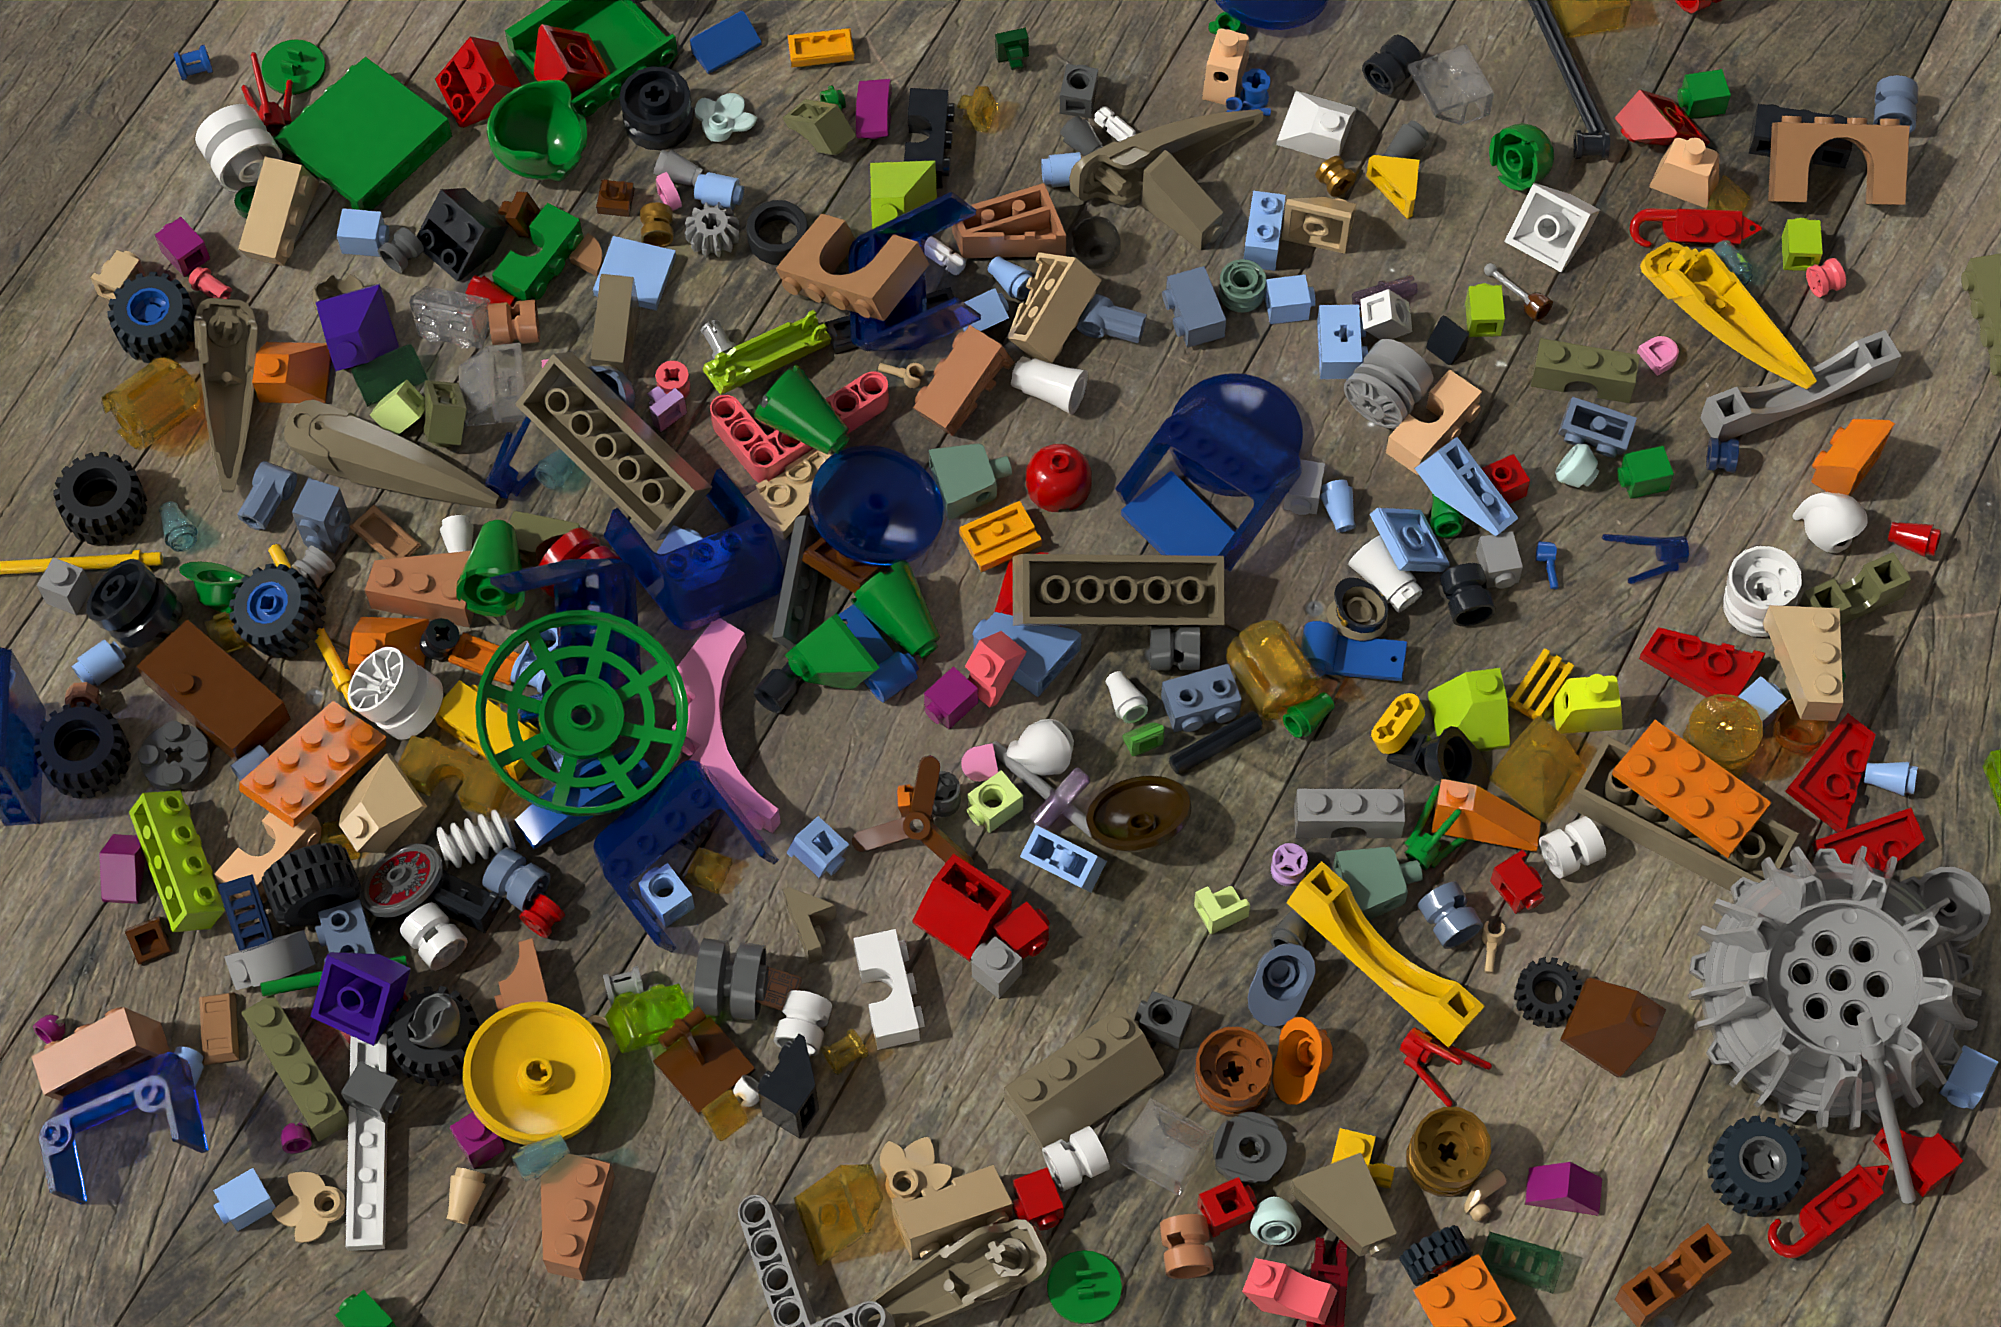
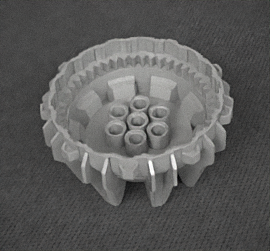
M1861 846L1857 851L1852 864L1842 863L1834 848L1819 849L1813 862L1810 863L1800 847H1795L1790 852L1793 866L1778 869L1770 857L1765 858L1761 863L1765 880L1758 883L1742 877L1730 888L1734 904L1721 899L1715 901L1712 909L1719 913L1722 919L1715 929L1702 925L1697 935L1705 940L1710 947L1706 953L1692 956L1690 961L1689 973L1699 979L1703 985V988L1693 990L1688 994L1689 1000H1701L1705 1020L1697 1021L1694 1027L1695 1031L1711 1030L1714 1041L1708 1048L1706 1055L1713 1066L1730 1065L1737 1074L1728 1085L1733 1088L1742 1080L1750 1089L1760 1095L1753 1104L1757 1108L1769 1098L1776 1102L1779 1119L1792 1124L1805 1112L1815 1114L1818 1130H1824L1828 1127L1829 1117H1847L1849 1130H1855L1860 1127L1862 1112L1867 1114L1877 1124L1882 1122L1868 1062L1861 1054L1859 1041L1862 1037L1859 1025L1853 1026L1845 1021L1843 1016L1845 1008L1853 1007L1860 1013L1869 1012L1872 1014L1876 1034L1882 1038L1885 1053L1882 1059L1893 1104L1894 1100L1900 1097L1913 1108L1924 1102L1916 1088L1926 1079L1937 1088L1944 1085L1947 1080L1938 1065H1955L1963 1052L1953 1038L1954 1031L1973 1030L1977 1027L1978 1021L1966 1018L1962 1013L1963 999L1976 1000L1982 993V990L1961 983V979L1974 970L1971 956L1954 951L1950 942L1968 928L1965 924L1955 930L1945 927L1937 916L1938 911L1951 903L1949 898L1928 908L1922 901L1925 889L1924 883L1915 876L1900 882L1892 879L1897 863V858L1893 856L1887 861L1883 872L1870 867L1865 860L1867 847ZM1824 938L1831 942L1834 949L1831 956H1822L1816 951L1815 941L1817 939ZM1859 944L1868 948L1870 951L1869 962H1859L1853 957L1852 948L1854 945ZM1801 966L1809 971L1810 982L1808 984H1799L1794 981L1792 977L1794 967ZM1837 972L1844 975L1848 983L1846 990L1838 991L1832 988L1829 983L1830 974ZM1877 979L1883 984L1885 992L1882 997H1874L1868 992L1866 986L1868 980ZM1817 1001L1821 1003L1824 1008L1823 1018H1811L1806 1011L1807 1002Z

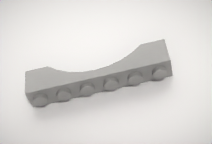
M1886 330L1855 341L1838 354L1811 368L1810 370L1817 382L1809 389L1798 386L1786 379L1762 386H1737L1708 397L1700 418L1710 436L1724 442L1893 377L1902 356Z

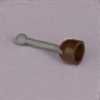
M1489 263L1484 267V273L1487 276H1494L1525 300L1523 304L1524 311L1534 321L1539 322L1549 313L1553 301L1546 295L1539 292L1528 295L1499 273L1494 264Z

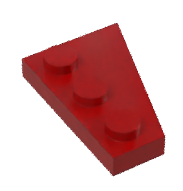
M1658 627L1641 652L1639 659L1729 710L1732 702L1742 693L1766 653L1753 650L1752 653L1734 649L1735 645L1726 643L1721 645L1701 641L1697 636Z
M1847 713L1785 792L1837 833L1846 830L1849 821L1848 816L1855 802L1861 775L1865 770L1876 734Z
M1908 808L1817 839L1811 845L1815 854L1819 849L1834 848L1842 863L1846 864L1853 863L1856 853L1861 846L1867 847L1865 860L1870 867L1883 872L1887 861L1892 856L1897 858V862L1920 845L1925 838L1912 808Z

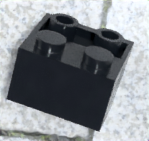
M466 188L440 189L416 237L424 246V253L456 281H461L495 253L509 226Z
M798 1034L793 1042L788 1041L782 1047L778 1055L779 1063L773 1072L767 1071L763 1075L757 1090H759L758 1095L763 1117L800 1138L818 1112L819 1104L806 1039L803 1035Z

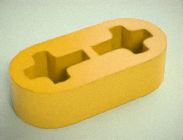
M1412 693L1398 696L1374 726L1371 737L1381 753L1392 754L1399 751L1424 719L1425 709L1418 696Z

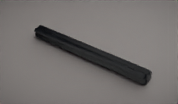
M1528 0L1588 133H1601L1603 129H1608L1549 0Z

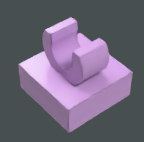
M657 386L647 393L650 399H652L649 402L652 423L660 432L687 413L684 396L676 388L666 394Z

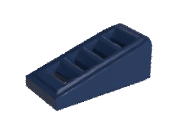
M253 874L218 884L239 951L259 946L275 939ZM250 890L251 895L231 901L230 896ZM253 904L255 905V908L248 909L239 913L235 912V910L250 906ZM259 918L260 920L259 922L253 924H249L243 927L240 926L241 923L247 921H251Z

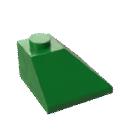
M837 613L785 654L789 660L788 663L791 670L796 675L802 677L805 682L849 690L856 688L880 668Z

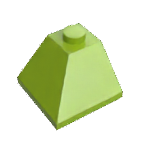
M935 160L870 163L872 231L906 230L938 226Z
M1500 668L1465 672L1428 691L1427 695L1436 737L1440 736L1444 729L1454 726L1458 727L1480 752L1510 747L1507 696Z

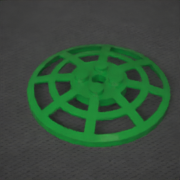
M571 610L549 614L527 623L511 634L497 648L486 665L478 686L475 705L476 729L481 748L490 766L502 782L518 796L537 807L554 813L572 816H596L619 811L638 802L654 791L668 776L678 760L686 738L689 718L687 694L682 677L673 659L662 645L645 630L628 620L609 613L590 610ZM566 625L597 626L592 647L568 646L549 652L540 633ZM611 630L619 632L640 644L654 657L658 664L640 675L626 660L606 650ZM527 640L537 659L521 673L512 691L492 685L494 676L504 660ZM568 658H589L585 675H571L565 678L555 663ZM602 663H608L621 671L630 682L614 690L607 682L599 679ZM543 669L552 686L547 690L542 701L522 695L529 681ZM665 676L671 685L676 703L677 723L675 731L654 728L655 707L648 687ZM637 694L641 698L644 709V726L624 722L622 703ZM487 698L508 705L507 727L514 746L495 754L491 746L486 727ZM518 709L539 715L538 721L541 732L523 741L518 727ZM576 709H585L590 713L591 721L585 725L576 724L572 720L571 714ZM619 736L639 739L640 742L633 754L623 764L619 765L609 749L615 744ZM650 742L672 745L659 771L644 786L637 790L626 774L641 761L649 748ZM549 745L556 752L564 756L560 772L556 773L543 766L531 753ZM597 757L607 772L595 777H573L577 759ZM522 759L536 774L550 782L556 783L552 802L542 799L523 788L508 774L504 766ZM614 782L624 798L599 806L574 807L566 805L570 787L594 788Z

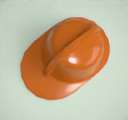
M1294 1017L1287 1021L1282 1028L1273 1068L1272 1081L1274 1090L1280 1100L1291 1105H1298L1310 1097L1317 1084L1319 1074L1328 1069L1333 1058V1047L1326 1030L1317 1028L1312 1021L1304 1017Z

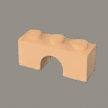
M1449 369L1429 391L1426 406L1439 420L1433 423H1424L1409 414L1389 436L1386 454L1416 475H1419L1414 468L1451 440L1458 437L1461 433L1460 428L1466 421L1471 423L1477 417L1481 410L1479 402L1482 391Z
M269 812L262 820V823L268 835L275 839L273 848L262 856H251L237 848L215 873L219 884L253 874L262 902L265 903L268 897L262 884L264 872L283 856L319 842L323 830L317 817L310 813L298 825L292 828ZM248 890L233 896L238 899L251 895ZM253 904L248 907L252 909L255 908V905Z

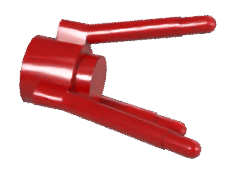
M252 52V66L262 103L260 110H258L248 87L242 85L241 89L248 105L255 109L271 136L278 135L279 131L286 124L292 122L290 107L293 81L287 80L283 109L276 102H268L257 54Z
M1416 1027L1412 1028L1407 1034L1399 1049L1400 1052L1407 1056L1403 1063L1412 1068L1447 1107H1452V1101L1420 1066V1061L1427 1064L1434 1054H1437L1456 1065H1462L1463 1059L1487 1070L1492 1068L1491 1063L1452 1045L1448 1048L1440 1040L1427 1032H1422Z

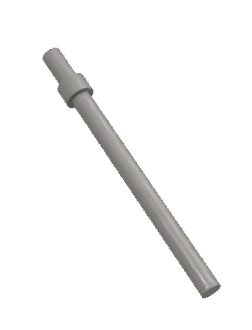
M1862 1012L1857 1015L1862 1037L1859 1041L1861 1054L1868 1062L1901 1201L1909 1204L1916 1200V1195L1882 1059L1885 1053L1882 1038L1876 1034L1872 1014Z

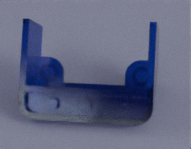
M167 1052L63 1097L43 1124L39 1133V1144L49 1193L78 1204L86 1203L87 1198L75 1144V1134L138 1107L150 1114L166 1110L173 1142L200 1153L209 1151L189 1062L180 1055Z

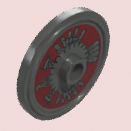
M410 844L397 848L382 857L370 869L362 883L360 897L364 907L372 915L387 918L404 914L420 905L429 897L439 883L443 870L440 856L428 845Z

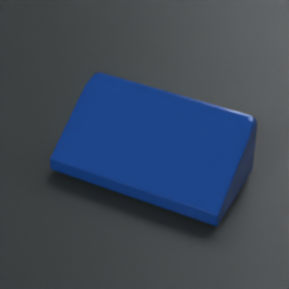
M743 10L690 39L691 53L708 74L762 45L759 36Z

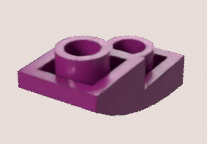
M890 79L859 81L856 102L857 138L877 139L889 135L891 123L889 106L892 94Z

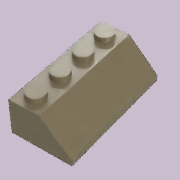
M1121 1005L1005 1086L1004 1102L1042 1150V1148L1058 1140H1063L1066 1143L1069 1142L1071 1134L1087 1126L1092 1127L1163 1077L1164 1071L1144 1033Z

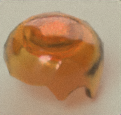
M1790 699L1781 704L1774 719L1773 734L1782 748L1793 753H1810L1821 746L1827 733L1829 721L1800 719L1793 699Z

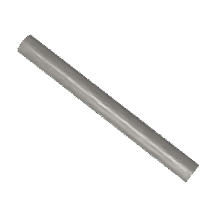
M998 741L993 742L997 760L1092 839L1087 827L1085 814L1037 774L1029 772L1019 762L1009 758L1006 754L1007 749Z

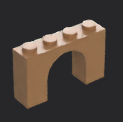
M1782 116V122L1772 123L1768 201L1807 202L1808 172L1812 155L1824 142L1833 138H1842L1854 143L1865 156L1867 162L1866 204L1905 205L1910 126L1900 125V119H1880V125H1868L1867 118H1847V124H1834L1835 117H1815L1814 123H1802L1801 116Z
M821 213L776 267V271L782 279L784 289L793 295H803L818 303L825 302L834 305L840 310L847 309L857 312L865 318L872 317L884 321L930 264L917 241L892 235L875 258L865 267L850 274L833 275L839 264L857 244V241L845 220Z

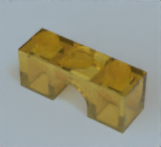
M412 735L398 762V765L416 791L430 797L437 784L446 778L461 779L464 782L458 796L462 808L482 814L490 819L491 811L496 810L499 812L510 789L495 773L488 760L485 762L476 759L473 754L461 748H456L454 751L443 747L438 740L431 737H424L422 739Z

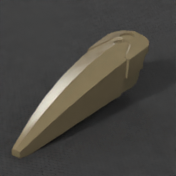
M1259 109L1198 116L1156 127L1119 142L1114 141L1082 157L1075 163L1069 177L1070 190L1081 201L1101 198L1107 202L1111 201L1119 205L1128 204L1142 195L1144 169L1164 150L1168 151L1186 169L1253 129L1263 120V112Z
M209 298L203 300L196 310L194 319L195 349H198L206 423L222 492H234L251 417L254 395L252 380L255 354L258 347L259 325L255 322L254 313L249 304L241 300Z
M314 399L306 400L296 405L285 426L284 438L290 449L303 456L310 465L315 466L323 473L346 478L353 483L481 508H497L500 503L501 497L446 460L405 438L358 418L349 411Z
M1016 1219L1002 1224L991 1223L988 1226L972 1231L955 1244L946 1245L870 1301L877 1302L892 1315L895 1327H929L990 1300L1006 1297L1042 1278L1051 1267L1052 1257L1039 1229L1031 1222ZM881 1315L872 1316L867 1323V1327H877L881 1321Z

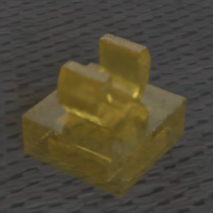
M976 86L973 95H962L957 105L958 108L965 109L963 118L970 120L976 131L988 132L998 109V105L988 86Z
M226 611L214 615L212 620L204 622L210 639L226 653L250 645L235 632L233 628L235 624L230 621V616Z
M699 847L685 876L686 883L719 894L732 866V859Z

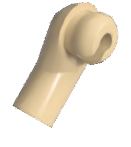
M1493 1170L1476 1181L1464 1203V1210L1466 1215L1470 1214L1475 1222L1482 1221L1490 1213V1208L1484 1204L1486 1198L1506 1184V1178L1500 1170Z

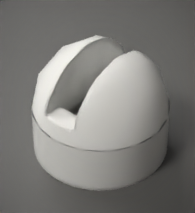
M743 1075L733 1089L734 1099L738 1100L741 1097L743 1099L741 1106H754L760 1101L759 1090H757L759 1083L752 1077Z

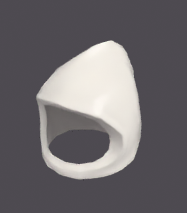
M1831 492L1817 493L1808 497L1800 504L1792 516L1796 521L1804 519L1805 532L1809 539L1817 547L1830 553H1839L1846 550L1852 543L1853 537L1859 535L1868 523L1866 511L1853 497ZM1847 540V542H1846L1845 545H1843V546H1837L1838 543H1841V542H1844V541Z
M1044 719L1029 725L1018 741L1014 740L1010 743L1006 754L1031 773L1041 776L1058 775L1063 773L1070 764L1074 740L1071 732L1061 722L1053 719Z

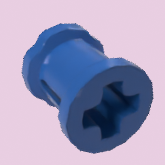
M205 44L201 45L199 50L184 54L174 53L182 81L187 80V77L204 71L213 73ZM197 60H200V61H201V62H199V63H195V64H191V65H186V63H190V62H193V61H197Z
M1253 68L1245 72L1242 76L1243 89L1240 93V100L1243 106L1264 108L1269 100L1267 90L1270 87V77L1261 69Z

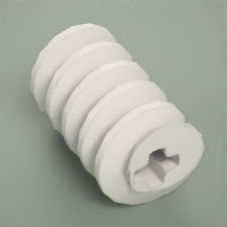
M496 810L491 811L490 822L482 814H479L477 826H474L466 818L464 820V830L462 831L455 822L451 823L449 835L441 827L437 828V837L447 868L449 860L452 861L456 868H460L462 856H465L471 864L475 863L477 851L484 859H488L489 848L492 847L498 854L503 849V843H506L509 848L516 850L506 815L502 818Z

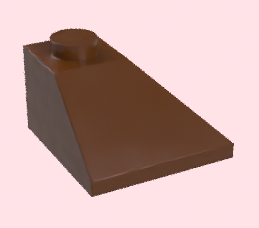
M1587 978L1560 1041L1615 1077H1621L1653 1042L1666 1009L1637 990L1594 978Z

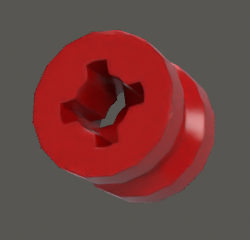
M537 894L533 898L531 908L524 910L519 917L534 933L543 938H548L552 933L551 927L555 922H561L565 917V913L548 897Z

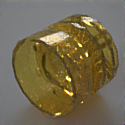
M1717 694L1704 698L1694 707L1682 739L1740 779L1748 771L1763 737V726L1757 710L1746 700L1734 695Z

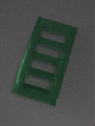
M1490 1231L1481 1255V1259L1489 1272L1552 1294L1554 1293L1564 1261L1560 1251ZM1499 1245L1505 1247L1500 1264L1494 1262ZM1517 1251L1519 1255L1515 1267H1509L1513 1252ZM1528 1256L1534 1258L1530 1272L1524 1271ZM1544 1261L1548 1263L1545 1275L1541 1276L1539 1273Z

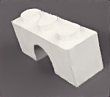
M896 929L853 938L862 984L881 981L892 988L888 998L869 1004L870 1020L877 1050L920 1041L919 1028L925 1027L921 1006H913L911 995L917 994L913 973L906 974L903 963L909 961L905 940L898 941Z

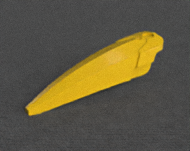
M1667 242L1644 257L1640 264L1642 273L1668 300L1672 299L1688 315L1722 342L1768 371L1805 389H1809L1817 382L1812 371L1743 286L1734 272L1729 271L1712 249L1707 248L1698 252L1696 248L1690 250L1688 246L1683 247L1675 242Z

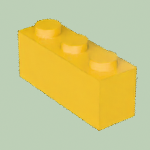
M459 680L442 699L441 706L435 716L437 725L487 759L481 748L476 729L475 705L478 687L473 684L469 687ZM487 699L486 727L491 746L495 754L514 745L507 727V707L501 703L495 705ZM518 721L523 741L540 733L531 723L525 722L522 724ZM544 748L531 754L537 759L544 751ZM522 759L504 766L508 774L517 781L530 768Z

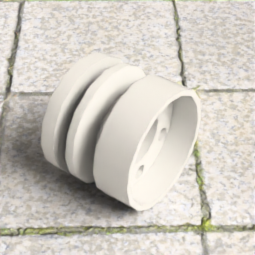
M1756 546L1739 554L1733 560L1729 569L1723 598L1724 613L1729 623L1738 631L1747 635L1769 637V633L1765 632L1762 624L1769 605L1797 606L1802 578L1796 561L1785 551L1770 546Z

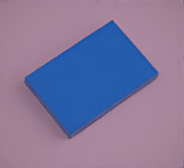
M1172 471L1168 472L1121 509V516L1161 555L1224 556L1240 542V537Z

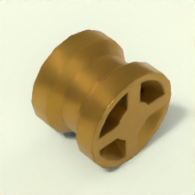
M1337 155L1322 163L1315 173L1316 179L1320 183L1327 185V191L1332 197L1345 193L1356 180L1355 173L1351 169H1346L1344 167V160Z

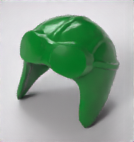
M562 80L531 82L515 88L504 96L492 109L487 123L489 145L496 159L510 172L528 179H551L561 182L570 175L581 161L582 152L587 146V123L585 117L577 113L571 103L572 95L568 84Z

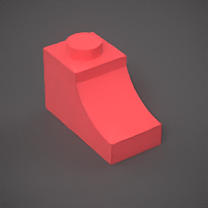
M1002 631L979 640L965 665V668L970 671L968 680L978 688V698L989 708L998 704L1027 653L1026 650Z
M1255 1258L1242 1292L1263 1312L1325 1324L1337 1290L1332 1284L1307 1277L1291 1269L1287 1264Z

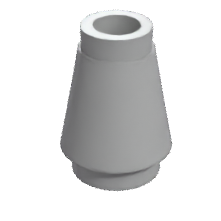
M662 150L655 164L653 174L660 175L667 172L672 182L695 187L699 174H703L704 169L699 168L673 150H670V152Z

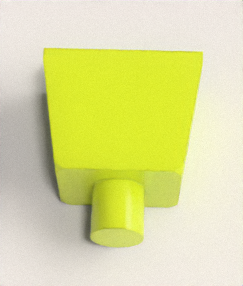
M1593 674L1590 677L1570 678L1566 680L1552 700L1556 734L1622 730L1623 728L1622 707L1616 676Z

